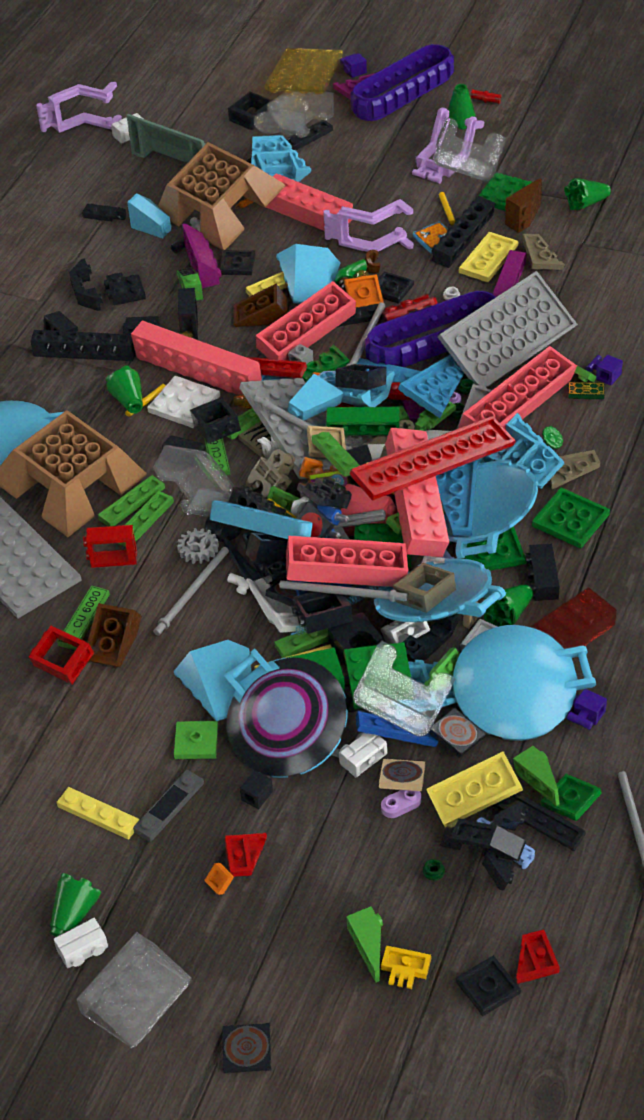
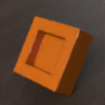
M304 457L299 476L308 478L307 472H311L313 468L322 467L323 462Z
M215 863L204 881L218 895H223L234 876L221 863Z

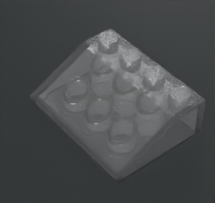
M136 932L77 998V1003L82 1015L134 1049L190 984L192 978L156 944Z

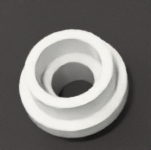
M448 287L443 293L445 300L460 296V292L456 287Z

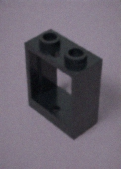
M248 92L228 108L229 121L253 130L274 114L273 100L253 92ZM251 107L258 109L254 114L247 112Z
M195 288L178 289L180 334L198 340V309Z
M352 364L337 368L335 387L370 390L386 385L387 367Z
M223 397L190 410L195 427L208 444L241 431L238 416ZM227 416V417L224 418V419H221V420H219V421H216V422H214V423H211V424H209V425H206L207 423H209V422H211V421H214V420L219 419V418H221V417Z
M309 592L293 597L292 613L294 617L297 616L300 627H304L307 634L353 621L351 604L345 595ZM333 605H334V607H335V608H332V609L324 610V611L317 612V613H313V614H310V615H307V614H306V613H308V612H312V611H315V610L323 609V608L330 607V606H333Z

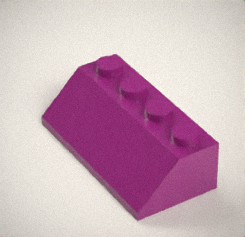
M182 224L185 251L192 268L198 273L202 288L219 285L221 271L220 268H217L216 258H213V251L209 247L208 239H205L203 233L187 224Z

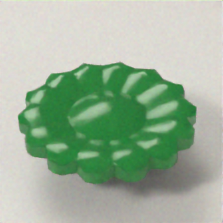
M547 426L543 429L542 436L546 445L553 449H559L563 445L560 431L552 426Z

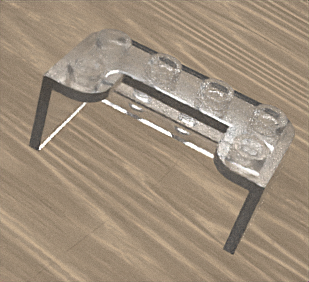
M294 87L268 103L267 111L284 134L306 137L309 134V128L306 127L308 122L312 119L328 121V119L334 116L333 93Z
M445 116L436 142L434 162L440 167L483 181L491 180L506 137L497 133H491L487 136L484 146L455 137L458 124L454 119Z
M165 445L152 468L160 480L176 482L180 491L188 498V500H182L180 504L182 511L188 515L210 516L212 501L229 502L232 489L235 487L213 457L201 450Z
M381 641L376 647L353 694L354 702L359 707L416 736H425L430 731L456 678L447 673L440 672L433 677L428 687L393 669L392 666L396 660L397 651L392 645Z

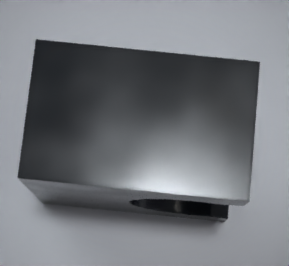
M363 612L353 616L352 622L328 628L329 645L335 648L336 654L344 664V649L383 645V637Z

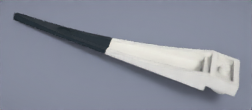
M225 538L224 544L226 548H228L230 555L269 622L274 624L280 633L296 632V627L299 626L297 616L294 617L291 607L265 596L266 589L272 585L270 583L267 584L262 576Z

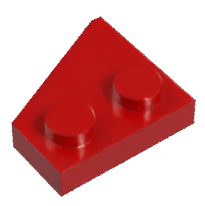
M267 833L225 836L228 868L234 877L252 876L265 845Z
M545 930L522 935L516 976L517 984L560 973L559 964Z

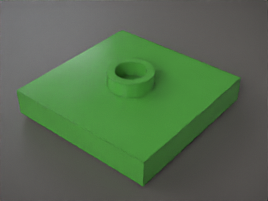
M218 721L177 722L174 758L216 759Z

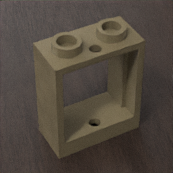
M422 563L393 585L394 590L397 592L408 593L407 601L396 600L395 602L427 613L456 590L454 573ZM425 583L434 585L428 591L418 589Z

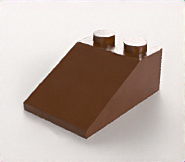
M541 178L506 198L505 225L518 233L531 225L541 206Z
M277 283L234 304L235 327L270 325L287 314V297Z
M98 603L87 642L94 651L89 662L121 667L137 636L142 616L133 609Z

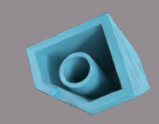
M135 194L127 202L131 228L162 239L171 231L170 217L149 198Z
M313 374L289 401L288 412L303 421L326 411L327 407L340 405L343 392L316 374Z

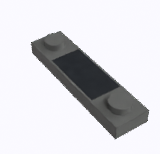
M186 770L133 827L134 833L152 842L203 786V778Z

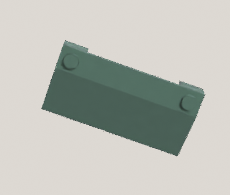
M130 114L126 115L131 151L136 156L145 158L152 151H156L188 163L206 145L199 138Z

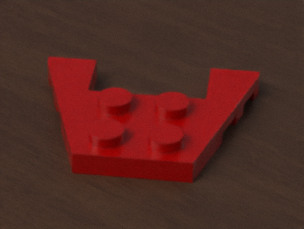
M424 294L412 300L401 301L400 305L388 306L384 308L385 311L382 312L385 320L389 321L407 315L409 312L418 311L426 306H433L438 303L436 297L429 298L428 294Z

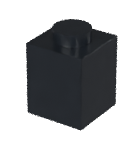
M255 770L240 787L241 800L257 809H260L273 792L272 779L268 775Z

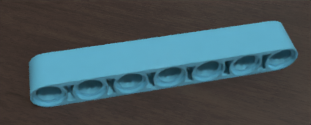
M214 500L211 505L210 520L285 539H288V536L311 537L312 522L224 501Z

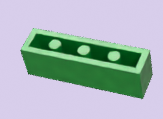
M327 407L326 426L344 428V435H388L391 428H399V407Z

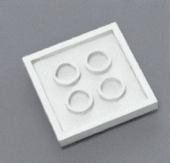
M174 376L147 407L148 412L194 428L195 425L190 410L218 399L220 391Z

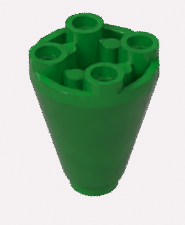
M457 84L455 86L447 109L449 110V118L446 120V123L459 129L467 127L465 126L467 118L476 117L470 93L465 84Z
M574 178L568 183V186H565L564 193L567 195L569 208L571 210H581L609 197L611 189L605 183Z
M123 366L106 377V386L109 393L125 409L133 414L142 410L141 379L136 370L131 369L130 366Z
M518 585L504 589L506 592L505 597L497 600L486 609L484 614L486 622L498 627L514 625L533 597L531 587L528 585Z
M66 873L61 874L57 883L50 922L51 930L49 933L58 937L77 927L97 902L101 891L91 887V881L80 878L78 881Z

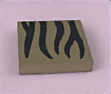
M261 421L238 435L239 440L260 457H263L264 454L262 445L257 439L265 437L271 441V435Z

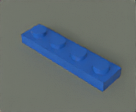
M360 711L357 712L355 717L357 731L424 746L436 747L439 742L428 733L431 727L428 725Z

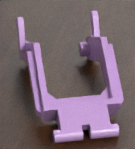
M110 82L103 90L78 84L49 96V102L46 104L38 103L36 107L38 117L40 118L41 132H46L48 127H54L61 133L83 123L112 130L111 124L122 120L121 115H116L113 118H104L84 112L62 121L59 104L77 95L109 103L113 97L112 91L117 87V83Z
M443 107L440 108L437 112L430 143L416 157L418 169H413L412 175L424 179L427 177V180L439 184L442 182L443 176L450 177L469 157L475 130L483 128L484 121L477 120L473 116L465 120L467 129L462 149L449 164H444L429 159L438 149L444 121L449 118V110Z
M400 199L372 213L344 206L341 207L337 214H331L329 210H324L325 239H338L340 246L366 252L372 249L380 251L396 242H399L407 249H412L414 244L406 238L407 232L401 227L395 228V231L373 242L350 237L348 219L374 225L396 213L404 212L406 215H412L413 208Z

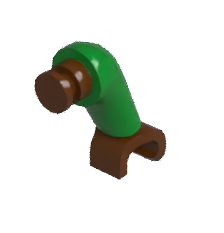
M369 250L365 255V259L341 268L335 276V283L346 292L345 279L356 278L365 271L379 273L381 265L380 263H374L378 259V251Z

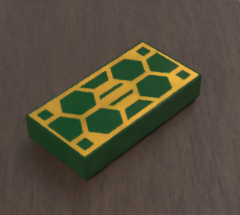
M569 382L568 384L569 399H604V383Z

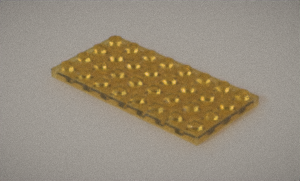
M286 48L268 78L265 90H270V92L284 91L285 93L298 91L301 94L314 92V94L325 93L343 56V51Z

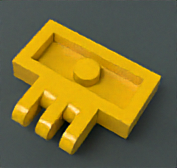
M386 946L381 970L391 972L389 985H394L395 978H399L398 987H403L404 980H408L407 989H412L415 977L427 978L431 955Z

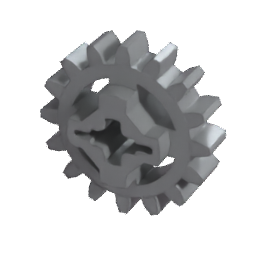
M194 528V532L188 530L187 535H181L177 545L180 557H185L186 562L192 560V564L196 561L202 564V560L208 562L209 557H215L219 547L216 535H211L210 530L204 532V528L200 531Z

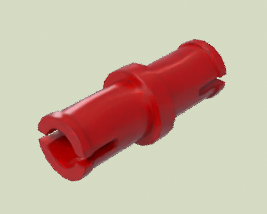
M472 89V95H470L471 99L500 104L502 96L501 94L489 93L487 90L484 92Z

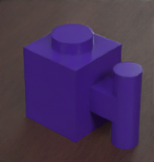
M352 54L339 60L341 64H344L345 73L351 78L367 73V60L361 54Z
M608 354L602 360V357L597 355L586 367V371L592 372L595 369L596 380L612 385L622 374L623 361Z
M584 689L580 695L577 694L574 698V713L570 712L567 719L590 730L606 712L607 699Z

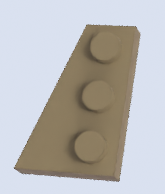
M523 234L522 241L531 269H564L565 264L562 261H558L555 252H551L548 249L549 245L539 234Z
M595 450L559 456L564 461V465L548 482L551 489H554L599 468L600 461Z

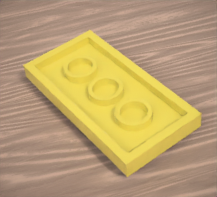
M488 232L459 267V273L489 282L505 263L509 251H514L518 247V241Z
M501 752L426 790L446 828L447 825L456 819H465L522 791L523 788L504 752Z

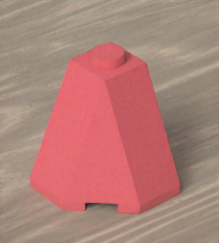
M352 484L345 486L346 491H350L352 496L347 509L341 508L343 515L347 516L383 509L386 513V519L370 524H387V518L398 513L391 497L383 496L372 501L361 487ZM355 526L343 528L348 537L354 536Z

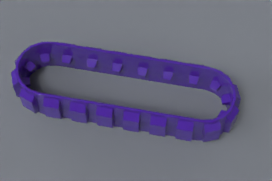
M436 44L427 45L356 84L350 93L351 110L359 119L366 121L379 120L450 79L454 72V56L447 47ZM428 67H431V68L425 70L424 72L418 74L417 76H415V77L409 79L408 81L402 83L401 85L395 87L394 89L388 91L387 93H385V94H383V95H381V96H379V97L374 98L375 96H377V95L381 94L382 92H384V91L390 89L391 87H393V86L397 85L398 83L404 81L405 79H407V78L413 76L414 74L420 72L421 70L426 69V68H428Z
M486 291L469 292L373 327L367 334L365 339L366 358L375 364L381 362L385 363V365L406 367L448 352L438 339V336L449 328L389 348L384 346L465 318L496 298V296Z

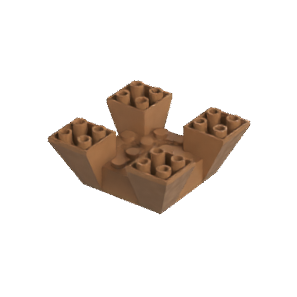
M208 142L166 185L158 207L170 217V222L178 227L194 210L201 213L200 232L203 233L204 238L208 239L211 245L223 251L245 230L230 208L242 196L266 207L285 187V184L253 164Z
M68 410L13 449L0 465V487L16 499L38 482L49 489L42 518L66 537L72 535L95 517L84 491L94 481L100 480L121 496L147 476V473L117 445Z

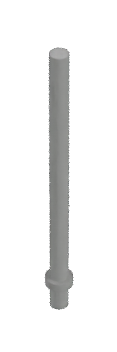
M379 303L350 363L346 366L357 364L365 348L367 334L376 326L385 308L384 303Z
M256 395L253 400L260 404L263 409L267 408L306 431L308 425L312 426L274 405L267 398L264 399ZM346 445V450L353 449Z
M223 547L166 616L158 621V625L153 630L156 635L159 636L164 629H168L173 618L229 552L228 548Z
M283 580L279 584V587L283 589L390 599V602H395L396 600L407 601L408 593H400L396 590L381 591Z
M621 771L618 773V778L644 867V834L626 772Z

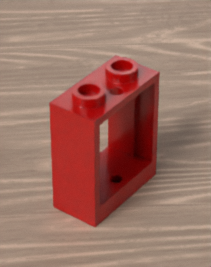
M133 525L87 528V535L83 536L84 547L88 548L86 549V559L90 560L91 568L137 565V547ZM124 542L126 544V550L95 552L94 549L96 544Z
M50 626L43 633L37 646L31 650L29 659L35 667L73 684L94 654V651L89 643ZM56 639H60L77 648L64 668L43 659Z

